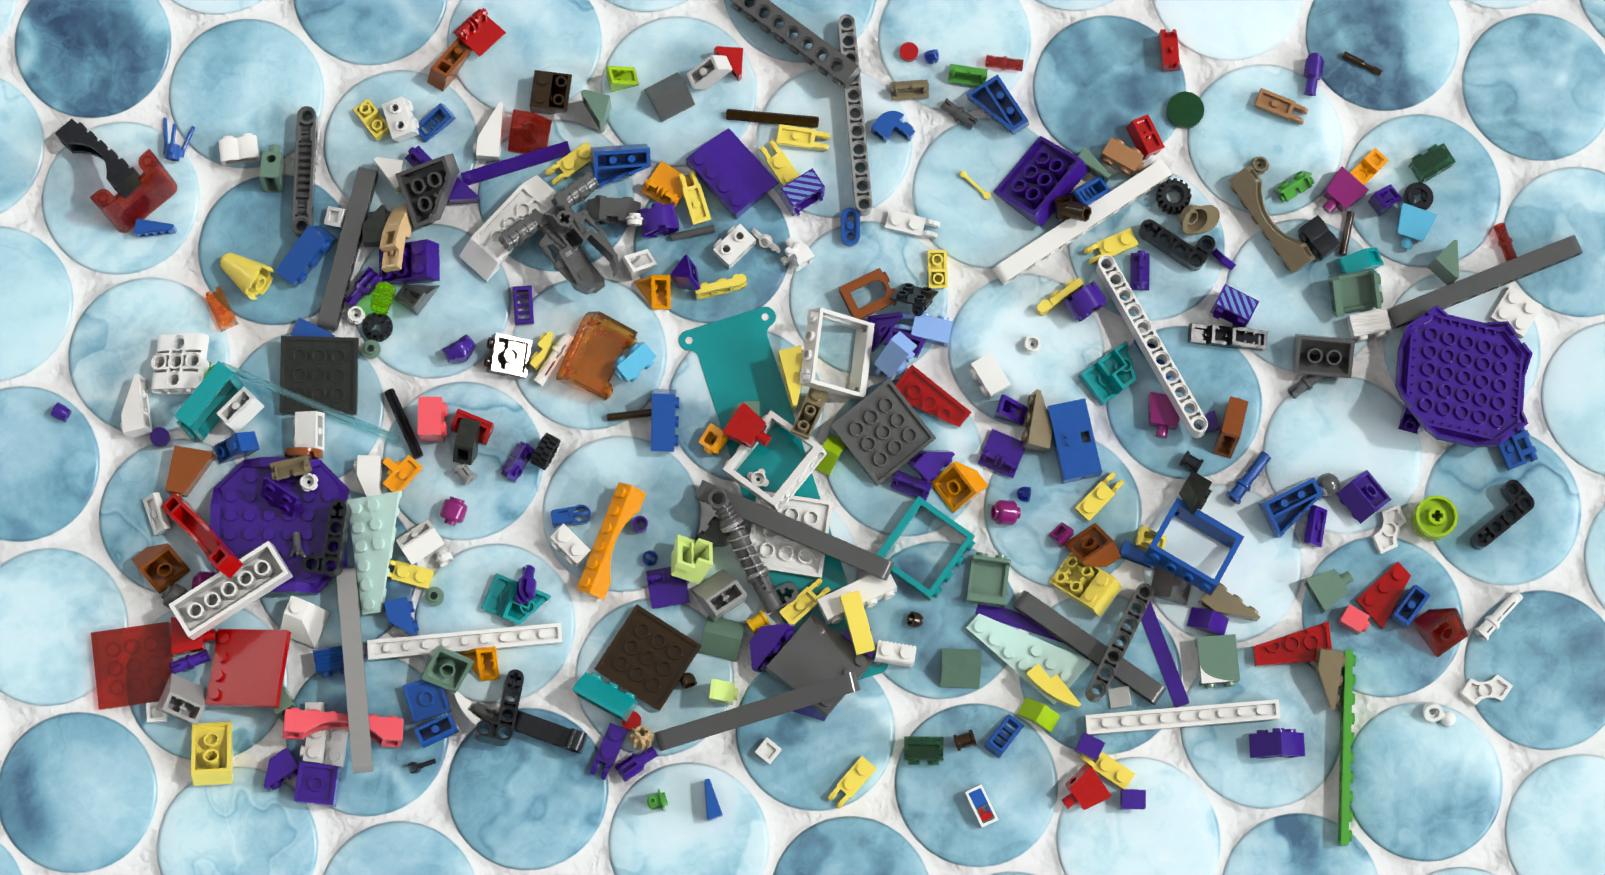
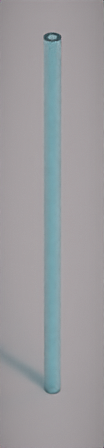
M222 362L237 377L393 442L397 443L400 438L399 435Z

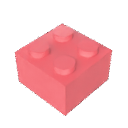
M418 397V436L421 442H444V437L448 436V425H446L445 417H448V406L442 397Z

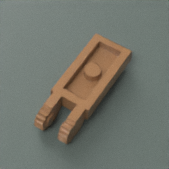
M1263 88L1260 89L1253 106L1300 125L1304 123V119L1291 114L1292 111L1295 110L1298 113L1307 114L1309 110L1293 100Z

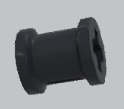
M1187 450L1179 465L1185 466L1197 473L1204 460H1199L1192 456Z

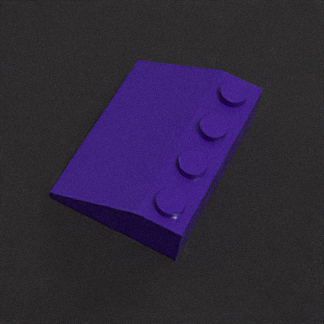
M729 128L699 147L686 158V165L690 170L695 171L700 181L736 220L779 184Z
M1040 136L994 190V194L1026 219L1042 227L1055 212L1054 199L1059 196L1069 195L1088 172V169L1081 158Z

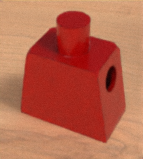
M744 402L722 431L724 437L749 448H753L756 442L766 447L772 438L764 432L767 428L766 422Z
M171 617V654L173 656L204 651L206 649V641H216V629H210L200 637L192 640L187 636L178 619Z
M1086 763L1065 784L1070 794L1061 799L1067 809L1077 803L1080 808L1086 810L1112 797V795L1092 766Z

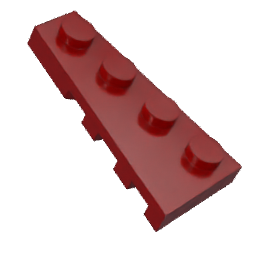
M913 365L909 367L895 385L910 405L955 426L961 427L972 413Z
M1329 621L1254 646L1255 666L1315 662L1317 647L1332 649Z

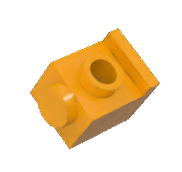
M710 423L698 441L704 446L702 449L711 455L713 452L719 454L728 438L724 437L723 430Z

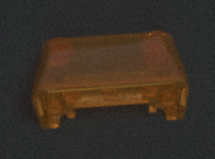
M600 311L586 313L558 370L556 380L606 401L613 393L612 384L609 381L615 371L612 368L616 364L614 361L622 355L624 349H628L636 342L638 332Z

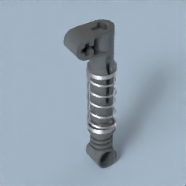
M721 487L711 489L708 494V502L713 511L716 510L715 514L719 515L717 518L721 519L719 521L720 530L723 533H730L726 541L731 543V551H735L737 555L736 560L740 561L742 565L740 569L745 570L747 574L745 578L748 583L752 584L766 613H771L793 602L798 596L796 584L792 581H785L774 586L769 576L768 566L763 565L765 562L761 561L759 557L760 552L757 553L754 548L756 543L752 544L749 538L751 534H747L744 528L746 525L740 526L744 520L736 512L734 513L735 509L731 508L733 507L732 504H729L731 501L727 492ZM721 493L723 500L715 502L712 499L713 494ZM785 588L793 589L791 596L784 594L785 601L783 602L776 591L780 589L783 594L785 593Z

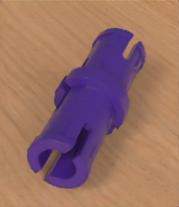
M207 649L191 656L190 654L185 655V658L169 663V666L172 669V673L176 674L189 668L192 670L195 668L194 666L209 662L211 659Z

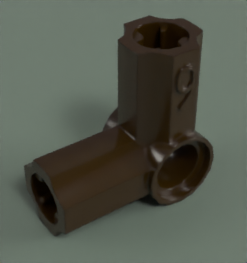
M1073 193L1054 199L1056 219H1075L1083 222L1089 220L1092 213L1091 207L1080 203Z

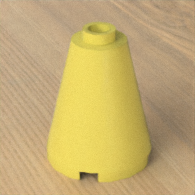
M232 252L224 254L220 259L221 269L250 300L257 299L255 296L258 294L263 295L273 280L271 272L274 273V270L263 263Z

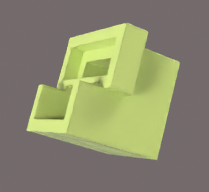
M677 535L674 539V550L671 553V575L700 584L713 565V543L700 538L695 542L693 539Z

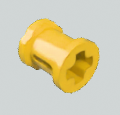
M762 610L753 618L745 620L754 635L761 626L770 625L768 618Z

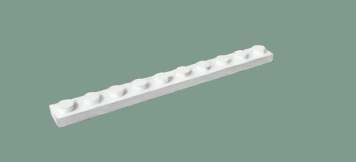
M552 623L367 640L368 660L429 655V652L438 645L457 653L481 647L495 646L497 649L563 643L562 624Z
M1279 699L1091 714L1085 715L1086 733L1094 735L1281 719Z

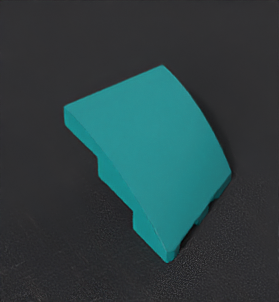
M1127 341L1120 344L1078 375L1100 406L1137 380L1132 367V358L1129 357Z
M495 573L481 609L514 623L521 624L543 603L548 601L551 595L536 589L535 599L525 604H518L516 601L518 581Z

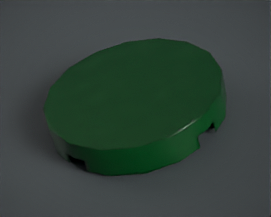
M1179 92L1172 96L1167 104V117L1178 128H1193L1203 118V102L1199 96L1192 92Z

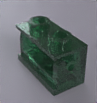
M1444 143L1439 146L1434 144L1427 149L1428 152L1424 155L1419 153L1411 159L1412 162L1408 167H1412L1411 169L1420 183L1427 182L1455 164V159Z
M904 736V762H908V765H920V762H927V765H939V762L944 760V737Z

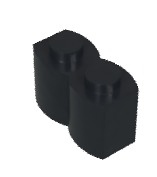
M1318 215L1298 230V237L1301 242L1306 243L1311 248L1310 250L1316 259L1318 258L1320 261L1339 249L1341 245Z

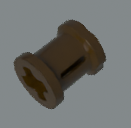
M972 729L958 736L956 734L953 735L958 751L971 745L977 746Z

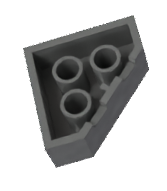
M454 154L441 156L395 174L414 228L441 219L460 172Z

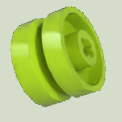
M1439 495L1429 496L1416 505L1411 515L1413 530L1419 537L1428 541L1444 538L1453 531L1458 521L1457 509L1452 501Z

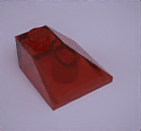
M513 109L508 151L525 154L547 147L552 120L533 112Z
M1456 608L1429 609L1414 620L1419 634L1436 657H1439L1468 636Z

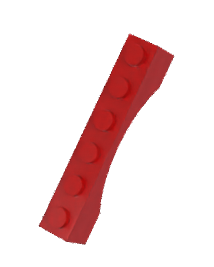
M173 493L161 506L162 509L200 546L211 564L218 571L231 578L243 565L238 557L183 498Z

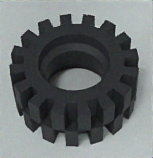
M1171 178L1167 179L1166 182L1164 181L1156 194L1158 207H1161L1163 212L1167 211V214L1173 213L1177 215L1178 212L1181 213L1191 201V189H1188V184H1184L1181 179L1180 181H1177V178L1173 180ZM1170 190H1176L1180 193L1181 200L1177 203H1171L1167 199V193Z
M549 433L544 434L532 455L530 463L546 470L558 450L557 448L561 442L560 439Z

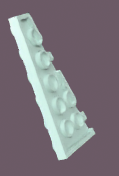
M402 491L347 500L352 511L350 529L362 615L380 613L384 610L387 591L386 581L390 572L388 568L393 553L396 534L395 524L396 518L399 516L400 508H398L399 499L402 497Z

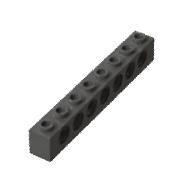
M730 0L733 9L739 13L743 11L746 14L745 17L752 23L758 22L760 28L767 34L769 32L775 35L774 38L779 43L783 44L785 42L790 46V51L796 55L800 53L804 56L803 60L809 65L815 64L819 67L817 70L824 76L830 75L833 78L832 81L839 87L843 85L848 89L861 72L860 67L770 0ZM754 1L752 7H746L748 2ZM763 12H769L767 17L761 18ZM778 22H783L781 28H775ZM792 33H798L795 39H789ZM811 43L812 47L809 50H805L804 46ZM821 54H827L825 60L820 61L818 58ZM835 65H842L839 71H833Z

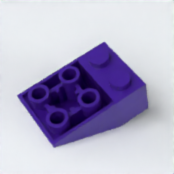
M428 239L406 242L402 269L391 272H384L381 269L383 251L379 249V276L383 278L379 284H416L440 281L439 243Z

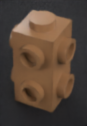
M1110 138L1100 157L1103 163L1111 167H1117L1122 174L1127 176H1133L1135 172L1139 173L1144 165V162H1142L1144 155L1141 154V151L1134 147L1129 148L1118 138Z

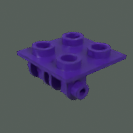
M992 429L978 464L1013 478L1025 451V448H1022L1023 441Z
M266 476L264 477L260 496L266 502L276 505L283 513L293 516L295 508H298L301 504L299 498Z
M671 567L646 571L652 609L690 603L687 580L672 576Z

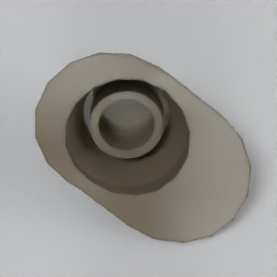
M1188 205L1181 213L1177 214V218L1182 225L1184 233L1192 235L1212 230L1219 221L1220 212L1213 205Z

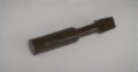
M1346 51L1342 56L1343 59L1359 67H1365L1371 70L1372 73L1380 75L1382 72L1376 66L1373 67Z

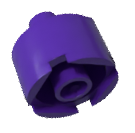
M662 202L654 203L649 209L643 208L637 211L643 218L641 231L644 238H657V235L663 234L667 236L679 231V222L674 203L665 204L664 206Z
M1093 280L1064 300L1063 303L1075 321L1078 319L1081 322L1091 315L1090 310L1094 309V311H1097L1106 305L1105 300L1107 298Z

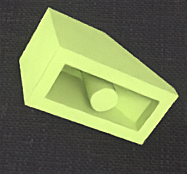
M711 679L710 703L733 705V700L738 698V688H735V683Z

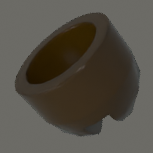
M911 611L907 617L908 626L920 627L923 624V621H921L923 616L918 612Z
M684 673L681 677L683 689L691 688L697 684L696 678L692 673Z

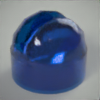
M938 49L923 53L928 64L932 65L934 62H938Z
M1031 487L1019 488L1017 491L1018 499L1029 503Z
M652 550L646 551L642 556L643 563L646 566H654L658 561L657 554ZM647 554L650 555V556L653 557L655 560H654V561L650 560L649 558L646 557V555H647Z

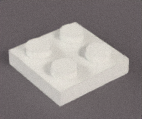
M1509 286L1489 319L1494 322L1508 321L1517 332L1515 335L1523 338L1542 305Z

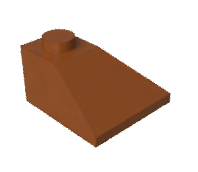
M1096 523L1064 543L1065 547L1083 565L1107 567L1121 557L1114 540Z
M168 543L146 547L131 559L159 594L164 592L169 584H174L190 571V568Z

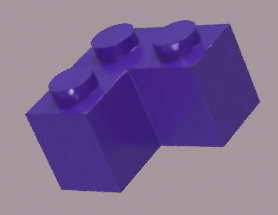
M1273 728V732L1257 730V734L1249 735L1250 758H1294L1305 756L1304 733L1296 732V729Z

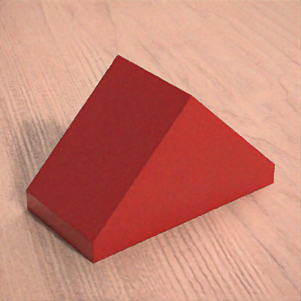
M716 46L714 48V55L727 56L732 67L731 73L740 81L742 79L743 48Z

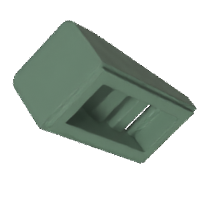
M1084 147L1078 157L1083 160L1090 174L1095 177L1100 176L1107 183L1111 176L1110 173Z

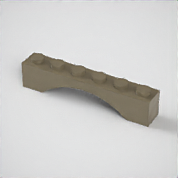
M1252 166L1245 167L1228 180L1232 191L1242 199L1241 204L1243 207L1251 212L1252 220L1262 228L1264 237L1274 245L1273 250L1285 261L1284 265L1287 270L1292 271V273L1298 272L1316 259L1306 243L1287 236L1271 220L1263 201L1262 180Z

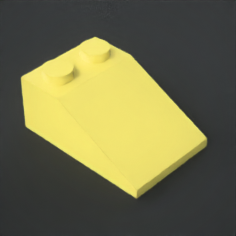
M801 345L778 351V360L793 413L797 412L802 385L799 384L803 360L802 354L804 351Z
M231 721L192 725L191 777L193 786L233 784Z

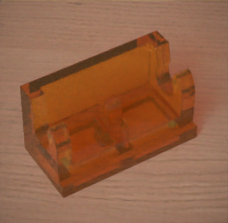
M221 286L215 288V292L206 293V300L222 332L239 323Z

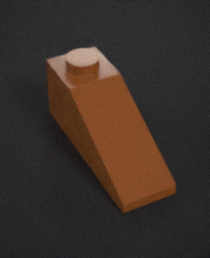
M457 38L431 67L427 83L443 92L454 80L472 50Z

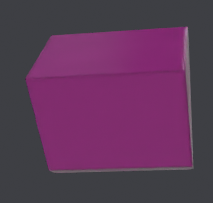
M1061 522L1049 534V537L1061 548L1074 535V530Z

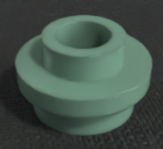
M367 340L363 343L361 351L366 358L374 359L380 354L381 347L377 341ZM369 346L374 347L372 352L367 351Z
M430 587L425 592V601L431 606H438L444 600V593L438 587ZM437 593L438 597L434 600L431 599V594Z

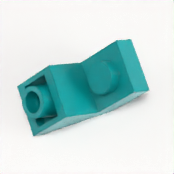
M1377 247L1366 248L1337 259L1343 274L1379 268L1384 265Z

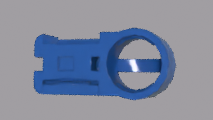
M580 504L552 510V525L556 528V525L560 526L563 523L565 525L571 523L573 525L587 524L591 519L590 509ZM584 508L587 510L575 512L577 509ZM580 515H589L585 521H578L574 518Z

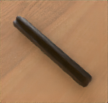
M727 109L726 111L727 120L816 128L819 125V117L737 109Z

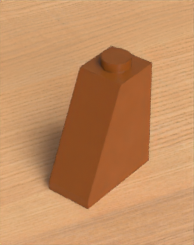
M1230 396L1213 449L1214 454L1231 459L1241 436L1248 401Z
M175 445L165 491L170 496L176 493L180 497H188L215 460L216 455L210 451Z

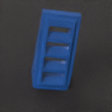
M440 103L419 122V136L425 143L453 122L456 117L446 105ZM441 112L445 114V118L440 115ZM435 117L439 119V124L435 121ZM428 122H431L435 128L432 129ZM423 126L429 131L428 134L423 131Z
M1099 176L1072 193L1080 203L1090 205L1111 190Z
M136 219L134 228L136 237L174 234L177 232L173 224Z
M1124 540L1119 552L1120 558L1152 570L1157 567L1156 563H1152L1151 560L1144 557L1145 553L1128 540Z
M1008 714L984 747L997 758H1000L1024 725ZM1007 722H1008L1010 725H1012L1016 730L1013 731L1010 727H1008V726L1006 725ZM1004 729L1007 733L1011 735V737L1006 735L1001 730ZM997 735L1000 736L1003 740H1005L1006 743L998 739Z
M708 778L705 779L704 784L706 812L709 822L722 817L723 814L712 783Z

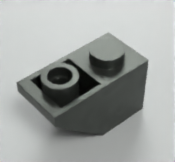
M381 205L362 224L363 244L365 247H380L382 233L390 216V211H387L385 205Z
M461 419L454 443L453 462L472 465L476 459L480 421Z
M1194 471L1190 473L1179 492L1189 512L1193 515L1197 509L1201 510L1212 492L1209 489L1212 482Z
M714 516L708 523L710 527L705 532L702 530L695 540L700 538L712 542L713 547H724L729 543L726 539L730 533L721 532L722 530L719 527L721 519Z

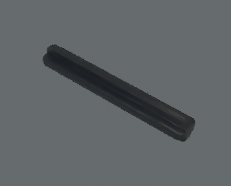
M393 388L389 389L384 394L413 458L419 459L423 456V452Z

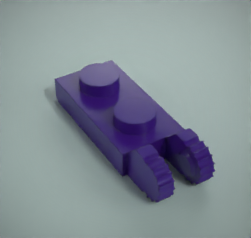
M610 723L596 754V760L590 774L594 775L597 772L601 761L607 764L601 774V779L606 780L611 766L613 767L627 736V729Z

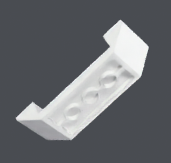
M538 175L522 183L469 239L459 257L488 282L500 269L499 264L511 253V251L508 252L507 249H504L503 245L498 241L500 235H502L501 232L506 231L508 227L518 220H523L524 216L530 215L535 208L542 214L546 213L554 207L551 200L554 199L553 195L557 192Z

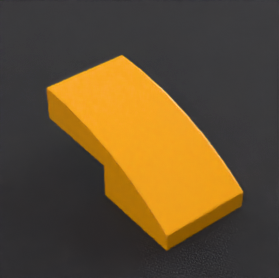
M1374 148L1350 174L1365 185L1389 160Z

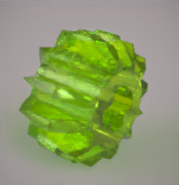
M381 281L377 283L371 299V311L384 315L389 313L396 291L394 285Z

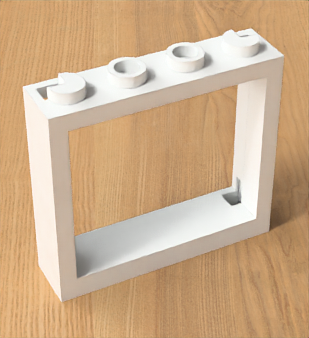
M824 308L810 309L807 316L808 322L799 384L853 400L866 397L875 324ZM822 319L856 329L849 389L815 380Z
M773 411L762 417L767 425L764 431L766 434L775 423L791 433L793 425ZM793 434L812 449L773 497L736 472L759 442H756L753 448L741 444L734 456L726 461L723 470L733 481L775 511L780 512L827 454L823 446L810 437L806 439Z

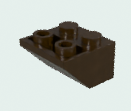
M535 70L529 105L531 113L551 115L567 112L572 74Z

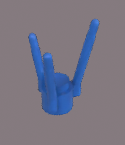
M163 118V154L165 159L179 161L180 157H184L187 145L195 130L194 126L191 127L180 149V145L174 144L176 124L172 126L171 141L168 144L167 118Z

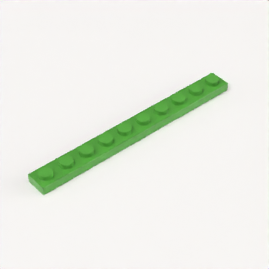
M1349 649L1342 651L1344 656H1346V663L1341 671L1343 681L1341 685L1338 846H1347L1352 841V830H1349V822H1352L1353 812L1350 810V802L1352 803L1353 791H1350V783H1353L1354 774L1350 769L1351 763L1354 762V752H1351V744H1354V732H1351V724L1354 725L1355 714L1352 713V705L1355 704V694L1352 693V686H1355L1356 676L1353 674V667L1356 665V655H1353V650Z

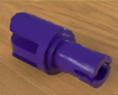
M1318 53L1309 54L1305 62L1303 75L1307 80L1304 95L1316 96L1317 83L1323 75L1324 60Z
M368 267L354 283L355 289L344 301L351 307L356 306L364 295L369 296L383 278L373 271L371 267Z
M532 565L523 567L522 577L517 582L516 601L518 604H525L535 599L537 581L534 579L535 568Z
M651 746L639 755L633 753L616 764L614 768L618 771L623 781L626 782L643 771L644 765L658 757V754L653 746Z

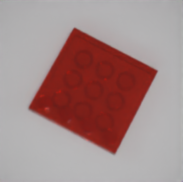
M170 622L91 632L99 710L159 702L172 673L169 663L174 662V657L171 654Z

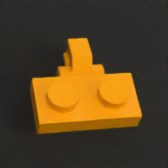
M410 455L402 462L398 460L396 463L387 457L382 463L389 469L387 472L389 477L383 482V485L391 492L403 491L420 473L423 467Z

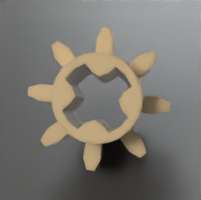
M641 725L636 729L632 728V734L629 736V742H633V748L639 750L651 747V742L654 739V734L650 733V728Z

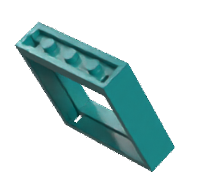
M218 361L174 415L178 420L176 423L193 440L198 438L203 442L221 419L216 413L245 386L233 371Z
M918 496L876 555L883 558L886 557L921 507L964 536L966 540L930 590L893 565L891 574L930 601L932 597L937 598L940 594L942 583L944 581L947 583L953 575L951 571L954 566H960L964 560V557H962L966 550L970 552L975 544L973 541L975 535Z

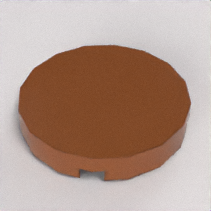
M292 447L284 449V457L308 455L309 459L318 460L323 458V450L317 448Z

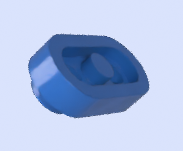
M846 208L841 214V240L847 246H854L860 240V214L854 208ZM852 216L854 220L848 221L847 217ZM852 234L854 238L849 240L847 235Z

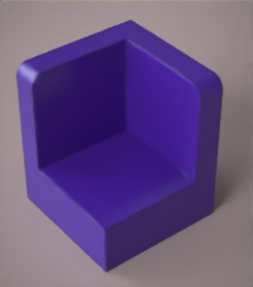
M1084 732L1074 752L1080 755L1083 753L1097 760L1105 742Z
M1120 790V810H1144L1146 808V790Z

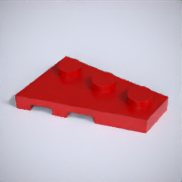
M1396 562L1355 600L1381 629L1385 626L1411 575L1399 562Z

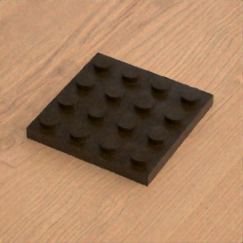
M636 604L594 670L660 712L702 645Z

